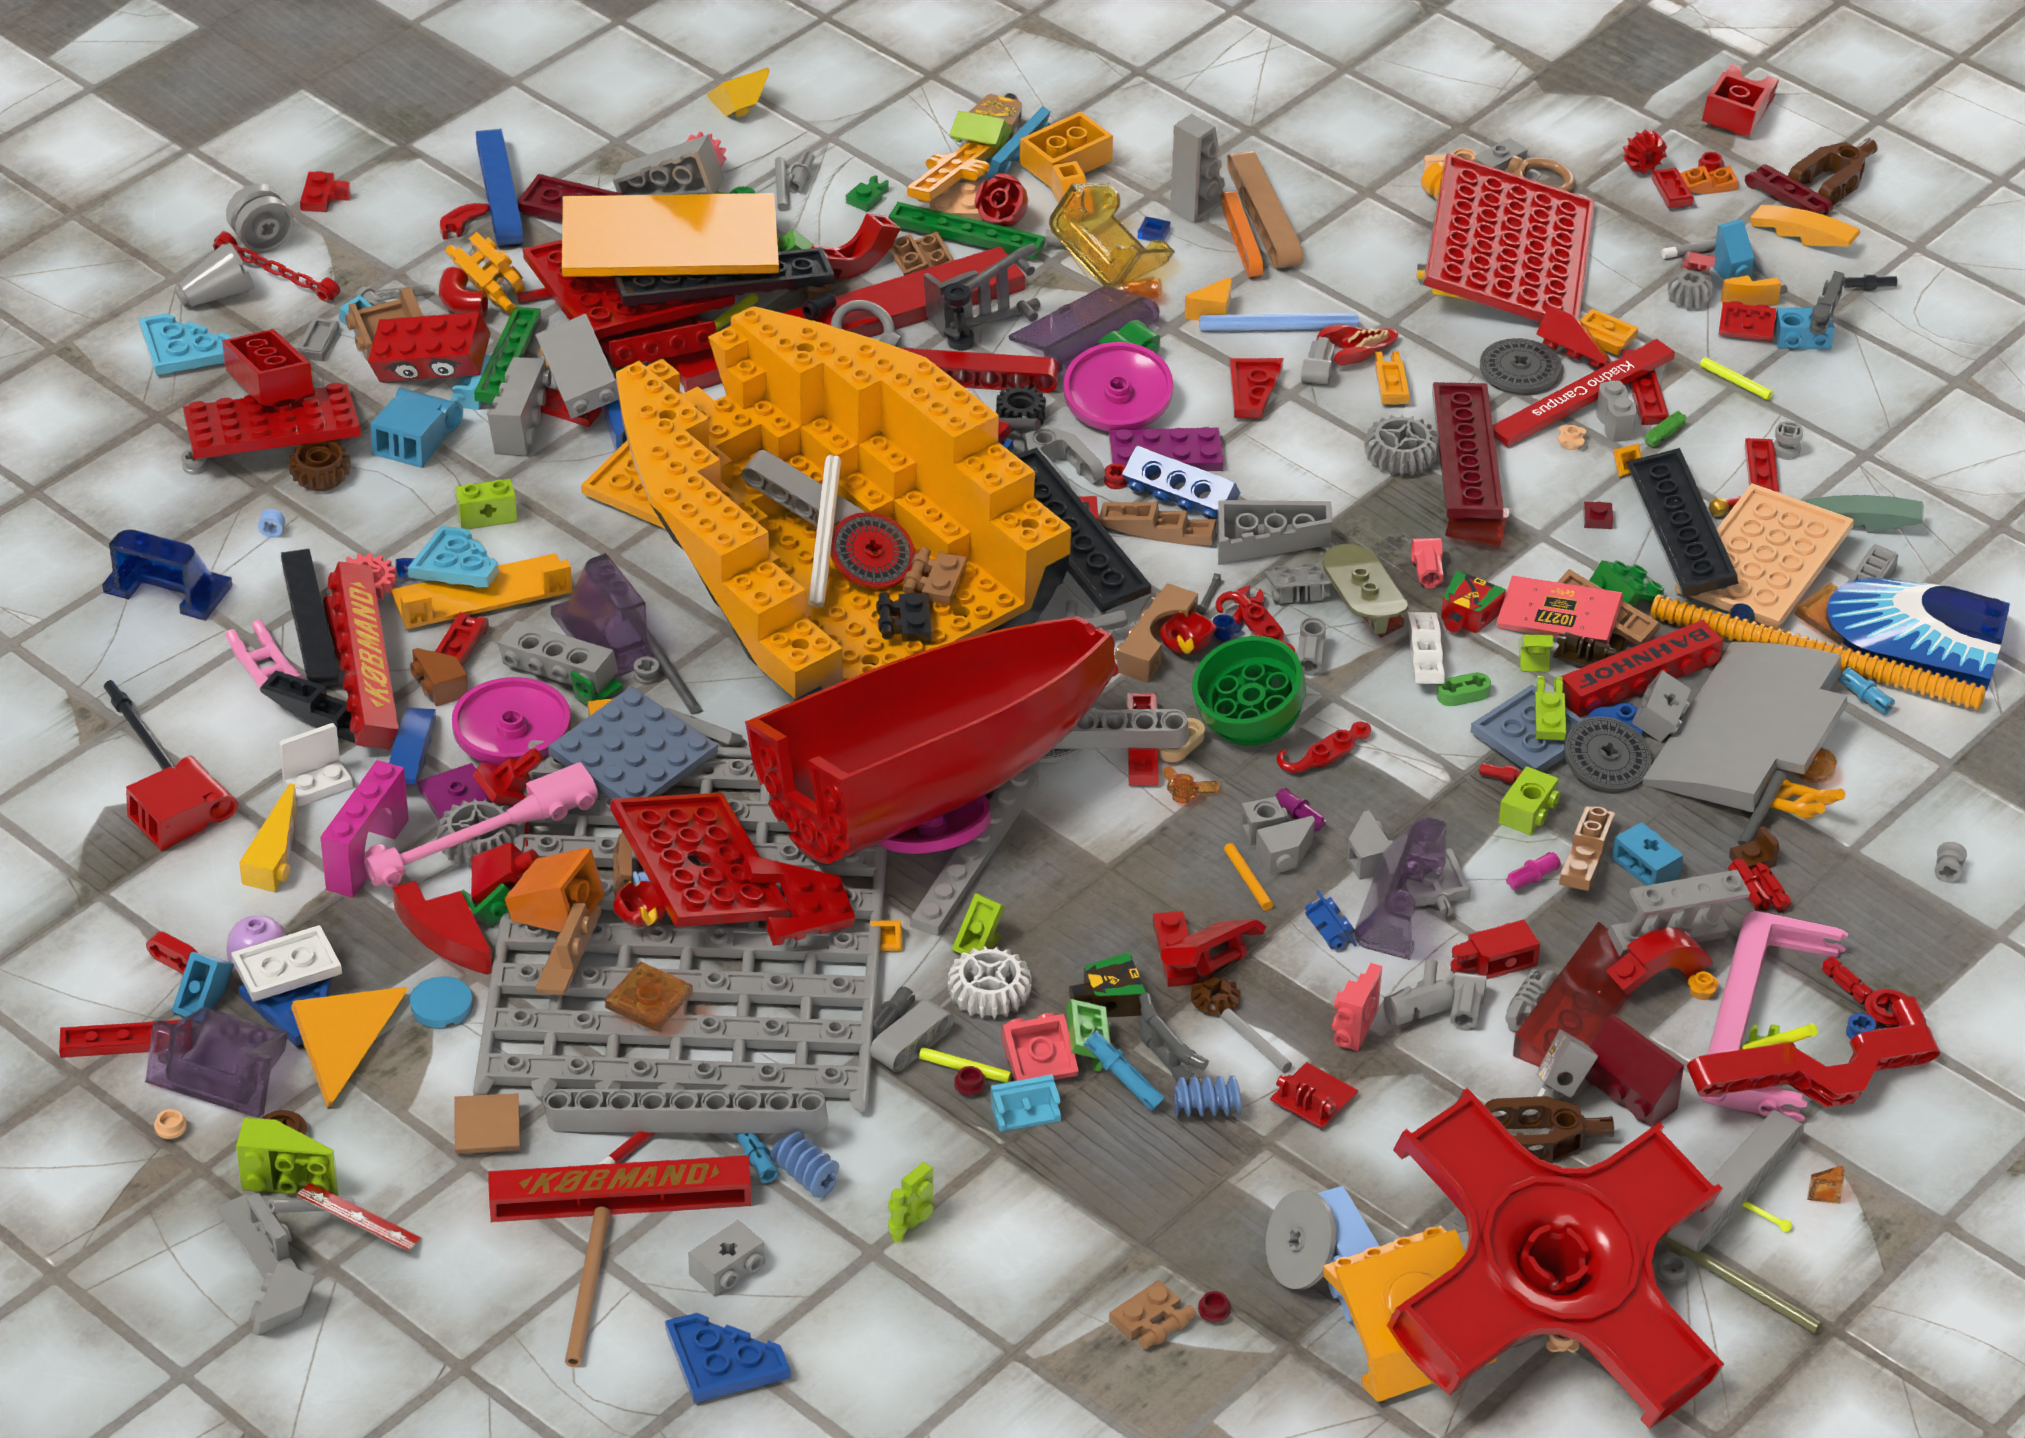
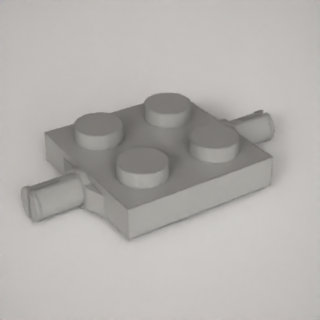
M1417 837V840L1413 838L1410 841V846L1414 853L1408 856L1396 857L1393 860V868L1410 907L1436 904L1443 917H1446V914L1450 916L1453 913L1450 901L1468 899L1470 895V888L1452 848L1438 851L1427 850L1421 838Z

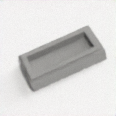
M313 318L296 350L306 359L323 361L340 329L339 321Z

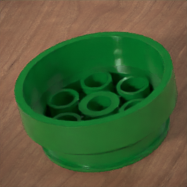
M1247 636L1223 643L1204 657L1194 673L1192 692L1199 715L1207 726L1231 743L1254 746L1276 740L1293 727L1300 716L1302 704L1306 696V680L1297 654L1288 645L1270 637Z

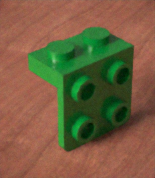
M1602 560L1589 580L1604 590L1622 592L1623 601L1635 607L1639 599L1654 601L1658 594L1662 595L1663 599L1668 597L1663 592L1665 590L1664 587L1651 580L1647 576L1648 572L1637 564L1629 566L1617 560L1615 562Z

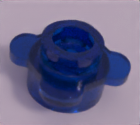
M1220 614L1213 618V623L1217 627L1214 632L1217 639L1227 642L1231 640L1235 633H1240L1241 626L1236 624L1232 616Z

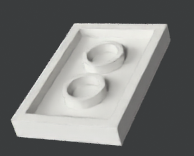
M320 925L231 953L232 962L253 1002L342 974L341 964Z

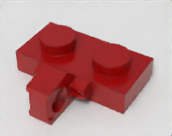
M323 171L308 172L300 200V210L327 212L331 200L349 201L351 197L350 182L335 181L334 173Z

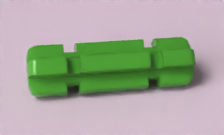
M1680 411L1674 412L1645 434V443L1651 447L1659 445L1686 424V415Z

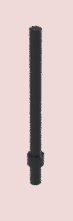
M107 681L104 684V689L111 697V704L117 712L124 715L162 770L170 766L175 768L132 708V701L125 692H121L114 681Z

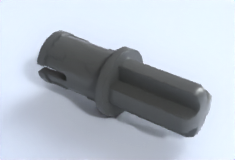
M900 987L890 1001L883 1003L881 1012L873 1021V1033L879 1035L904 1015L906 1009L915 1001V995H911L913 993L911 989Z

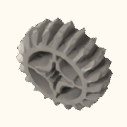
M1391 415L1389 419L1381 418L1380 422H1373L1372 427L1368 428L1364 448L1367 460L1372 461V466L1379 467L1380 472L1387 470L1390 472V475L1399 473L1402 477L1404 473H1408L1413 476L1414 472L1423 473L1424 468L1430 469L1432 463L1436 462L1439 451V438L1437 431L1432 430L1431 424H1424L1423 419L1414 420L1413 416L1405 418L1403 415L1401 417Z
M474 798L473 802L469 803L463 800L461 806L452 805L450 811H444V816L439 819L437 839L503 814L509 808L508 806H501L500 803H490L487 798L484 801H477ZM505 825L442 850V854H446L449 861L455 860L458 866L466 863L471 868L473 856L508 842L514 844L513 839L518 837L516 830L519 829V825Z

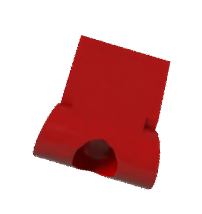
M192 755L182 758L175 768L170 766L126 786L127 817L160 851L206 828L209 822L218 823L229 819L238 809L237 800L224 786L212 778L208 770Z

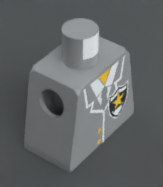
M1559 1029L1536 1074L1544 1083L1537 1096L1557 1099L1560 1093L1571 1098L1591 1069L1598 1055L1586 1043Z

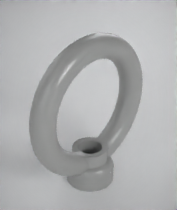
M865 300L847 302L840 306L832 317L831 326L842 329V321L849 313L854 311L872 313L879 318L884 327V333L879 341L895 347L900 342L901 336L895 333L894 323L888 312L873 302Z

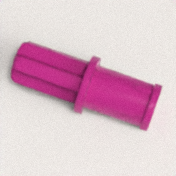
M1548 852L1536 860H1527L1524 866L1508 874L1506 883L1513 890H1517L1531 882L1537 883L1546 874L1560 868V859L1554 852Z

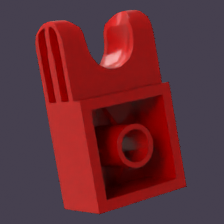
M1730 64L1709 92L1701 121L1707 122L1714 127L1731 130L1737 135L1750 137L1772 103L1779 79L1767 76L1759 81L1750 80L1741 74L1742 67Z

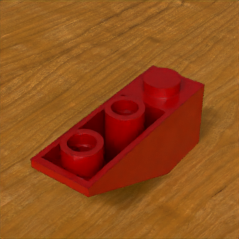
M1549 305L1536 335L1544 339L1542 344L1557 350L1558 346L1567 349L1565 354L1578 360L1581 359V356L1590 359L1588 364L1599 369L1612 362L1581 319Z

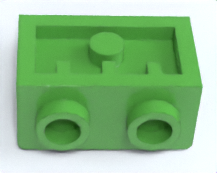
M1071 999L1066 1007L1071 1053L1092 1057L1093 1071L1100 1072L1103 1063L1083 1044L1097 1030L1110 1043L1109 1032L1111 1025L1110 1021L1107 1020L1106 1007Z

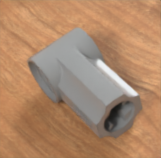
M1319 337L1316 341H1312L1308 357H1305L1303 361L1301 381L1329 385L1335 345L1328 338Z
M1308 617L1300 624L1297 656L1304 675L1313 676L1316 672L1321 671L1323 650L1325 648L1326 623L1317 617Z
M1463 972L1455 973L1453 985L1455 995L1450 1023L1454 1024L1457 1029L1468 1031L1470 1028L1477 1026L1480 1003L1483 1004L1487 976Z

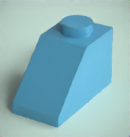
M1742 219L1718 225L1714 252L1716 259L1713 269L1723 280L1747 275L1752 278L1755 257Z
M191 952L171 1012L201 1022L224 995L234 964L209 954Z

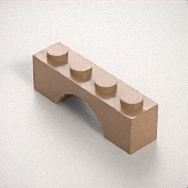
M1168 583L1160 593L1157 592L1148 610H1143L1137 625L1130 628L1124 643H1119L1114 656L1117 660L1118 673L1149 683L1161 666L1162 644L1155 639L1160 636L1159 630L1167 620L1171 619L1179 611L1183 612L1186 616H1189L1192 612L1197 613L1198 593Z

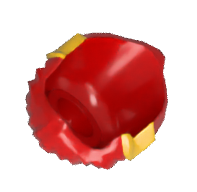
M1179 611L1161 627L1159 635L1165 646L1172 652L1184 655L1195 654L1210 643L1217 627L1211 620L1199 613L1192 612L1189 616H1186L1183 612Z
M629 881L624 887H621L613 901L616 915L634 927L653 925L667 913L653 885L648 881H641L636 886Z

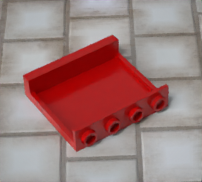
M697 315L675 319L671 322L651 325L647 328L631 330L619 335L600 338L598 342L608 363L613 368L631 365L638 361L642 363L712 349L708 337L717 332L715 321L703 323Z

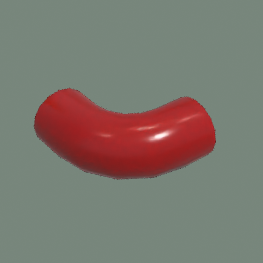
M457 267L446 268L439 281V297L445 308L455 314L480 312L482 318H485L488 311L487 293L485 291L466 290L468 283L467 273Z

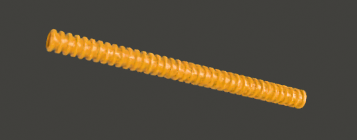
M1659 594L1655 597L1651 607L1650 615L1654 620L1660 618L1661 622L1668 620L1669 624L1673 625L1675 622L1679 627H1682V625L1686 627L1704 620L1722 639L1728 637L1729 641L1732 642L1735 639L1737 642L1783 644L1840 654L1841 672L1848 667H1852L1862 677H1868V680L1876 679L1877 683L1884 681L1885 685L1890 686V684H1894L1895 688L1902 686L1905 691L1909 688L1912 689V693L1919 691L1923 696L1929 694L1930 698L1937 696L1938 700L1947 699L1948 703L1955 701L1958 706L1962 703L1965 704V708L1973 706V709L1978 711L1984 700L1986 689L1983 685L1976 687L1975 683L1969 685L1965 680L1958 682V678L1951 680L1947 675L1941 677L1940 673L1933 675L1930 670L1923 672L1922 668L1915 670L1912 665L1905 667V663L1898 665L1894 660L1888 662L1887 658L1880 660L1879 656L1870 657L1869 653L1862 655L1861 651L1857 650L1855 653L1851 648L1844 650V646L1841 645L1837 648L1834 643L1827 645L1826 641L1819 643L1816 638L1809 640L1808 636L1802 638L1798 633L1792 635L1791 631L1784 633L1783 629L1775 630L1773 626L1766 628L1765 624L1759 626L1755 621L1749 623L1748 619L1741 621L1740 617L1735 616V618H1731L1730 614L1723 616L1722 612L1718 611L1716 614L1713 609L1706 611L1705 607L1701 606L1699 609L1695 604L1688 606L1687 602L1681 604L1680 600L1675 599L1671 601L1670 597L1663 599V596Z

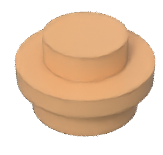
M164 1110L159 1113L154 1123L155 1132L164 1139L180 1137L187 1129V1121L178 1110Z

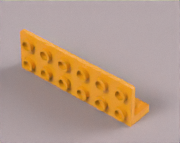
M554 553L499 565V574L489 587L476 588L473 585H451L440 581H426L394 588L391 590V595L405 629L455 619L459 612L475 615L572 593L571 565L568 559L560 561L557 554Z

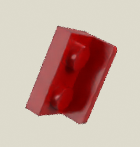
M1739 301L1723 302L1718 335L1772 342L1776 308H1770L1764 304L1756 306L1745 305Z

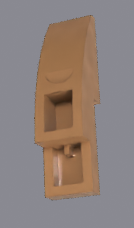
M1585 806L1574 833L1572 847L1560 874L1559 885L1589 891L1590 886L1593 887L1609 839L1615 812L1607 811L1598 806Z

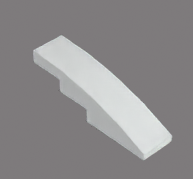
M1408 612L1409 642L1415 683L1444 684L1445 672L1442 664L1441 629L1437 613Z

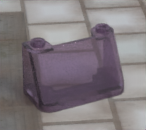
M1430 817L1420 818L1385 849L1355 926V939L1361 947L1407 960L1411 959L1414 950L1412 917L1415 911V901L1409 893L1404 891L1408 879L1423 883L1424 876L1429 872L1436 871V873L1442 875L1446 864L1447 821Z

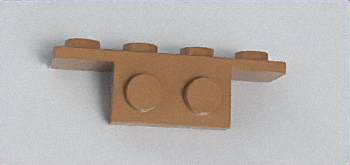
M586 903L573 904L536 985L538 994L565 995L601 915L600 905H597L589 915Z

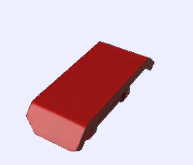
M1257 919L1219 921L1166 946L1162 950L1160 959L1167 966L1176 968H1193L1197 966L1198 972L1202 976H1207L1219 967L1246 957L1247 951L1241 934L1262 935L1266 930V926ZM1228 940V950L1211 958L1209 949Z

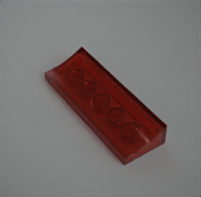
M1599 921L1516 1032L1513 1048L1514 1057L1540 1067L1559 1029L1590 1046L1609 1016L1612 1014L1616 1015L1631 995L1630 993L1626 996L1606 972L1608 968L1622 957L1619 956L1607 933L1608 929Z

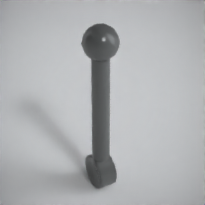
M1214 573L1212 583L1201 604L1197 607V613L1201 615L1206 613V605L1216 585L1220 583L1221 574Z

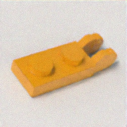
M1392 351L1391 362H1384L1382 352H1376L1375 372L1381 403L1391 405L1409 404L1407 379L1399 351Z

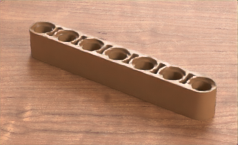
M1248 151L1228 154L1227 166L1230 177L1275 269L1302 265L1303 251L1301 244L1256 152Z

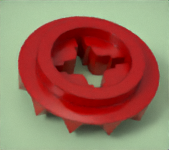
M1879 989L1866 997L1864 1010H1866L1867 1015L1875 1020L1876 1026L1884 1024L1887 1028H1890L1892 1025L1898 1027L1893 1013H1887L1885 1008H1887V1004H1890L1891 1008L1896 1001L1908 996L1893 989Z

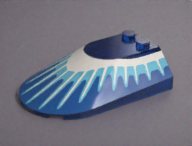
M1862 578L1845 583L1833 592L1826 607V618L1830 629L1837 631L1844 638L1842 643L1855 652L1857 650L1861 651L1862 655L1869 653L1870 657L1876 655L1879 656L1880 660L1887 658L1888 662L1894 660L1898 665L1905 663V667L1912 665L1915 670L1922 668L1923 672L1930 670L1933 675L1940 673L1941 677L1947 675L1951 680L1958 678V682L1965 680L1969 685L1975 683L1976 687L1983 685L1987 690L2003 640L2010 603L1951 586L1887 578Z

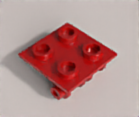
M1306 1062L1293 1076L1289 1074L1279 1076L1276 1085L1280 1088L1270 1097V1100L1323 1129L1358 1093V1090Z

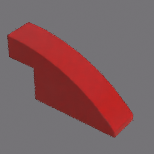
M416 881L392 887L396 913L402 923L421 943L436 954L459 966L486 975L492 973L491 950L461 891L425 900Z

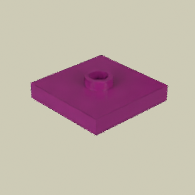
M473 763L417 781L418 790L438 820L444 816V811L451 810L452 805L461 806L463 800L469 803L473 802L474 798L477 801H484L487 798L490 803H493L472 777L476 770Z

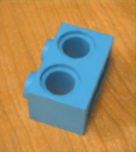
M1777 307L1774 332L1778 349H1831L1835 329L1833 317L1824 334L1815 335L1810 331L1813 308Z

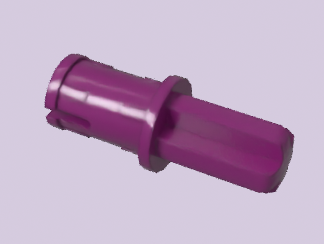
M1286 787L1281 788L1276 793L1275 797L1280 806L1290 813L1293 820L1313 816L1315 819L1314 831H1320L1325 826L1326 820L1324 816L1313 809L1308 800L1300 799Z

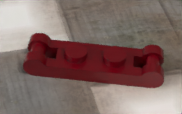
M1767 164L1761 165L1756 169V172L1752 171L1744 178L1745 184L1749 188L1757 187L1792 208L1812 211L1822 215H1827L1833 211V204L1828 198Z

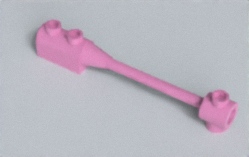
M581 762L526 783L528 797L506 810L503 814L401 854L394 847L387 849L382 844L370 847L364 856L367 874L374 886L384 883L388 887L396 886L401 881L402 876L405 875L404 865L508 824L534 820L543 821L550 817L554 821H559L567 815L570 809L579 807L581 810H587L591 808L595 799L598 798L596 785Z

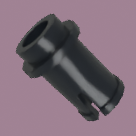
M825 292L814 300H806L802 306L803 315L807 319H818L821 313L836 306V298L832 293Z

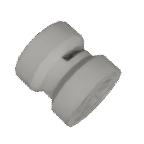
M1785 421L1776 426L1775 456L1784 460L1795 459L1799 456L1801 450L1800 442L1803 437L1801 425L1792 421Z

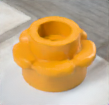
M1704 971L1691 975L1688 979L1691 995L1699 1000L1712 998L1716 988L1719 986L1718 980L1710 973Z

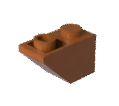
M420 648L412 650L413 662L410 663L411 673L414 679L419 678L424 695L426 697L430 696L435 706L458 700L468 692L467 674L456 657Z

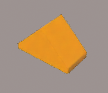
M1228 277L1185 295L1184 317L1199 321L1201 315H1227L1231 301L1232 280Z

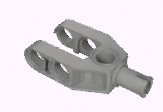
M1050 425L1043 426L1039 430L1014 429L1025 439L1024 452L1037 447L1069 486L1070 483L1067 476L1054 463V460L1058 458L1067 460L1077 470V474L1079 476L1082 475L1090 483H1096L1104 479L1105 470L1101 461L1075 435Z

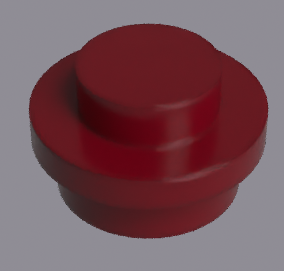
M966 1066L961 1068L955 1076L954 1086L961 1094L977 1095L985 1089L986 1078L979 1068Z
M1210 1291L1200 1299L1198 1313L1206 1321L1221 1322L1229 1317L1231 1304L1222 1292Z

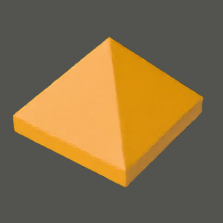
M1639 443L1613 449L1618 477L1629 474L1626 461L1642 458Z

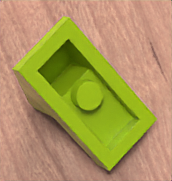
M1524 634L1518 639L1521 671L1548 672L1550 667V648L1553 647V635Z
M975 893L951 950L960 954L962 952L970 954L972 948L978 951L983 950L984 946L987 949H992L1002 937L995 930L1005 905Z

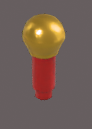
M1737 496L1726 500L1718 497L1714 498L1709 503L1708 509L1710 514L1716 517L1723 516L1735 506L1741 497Z

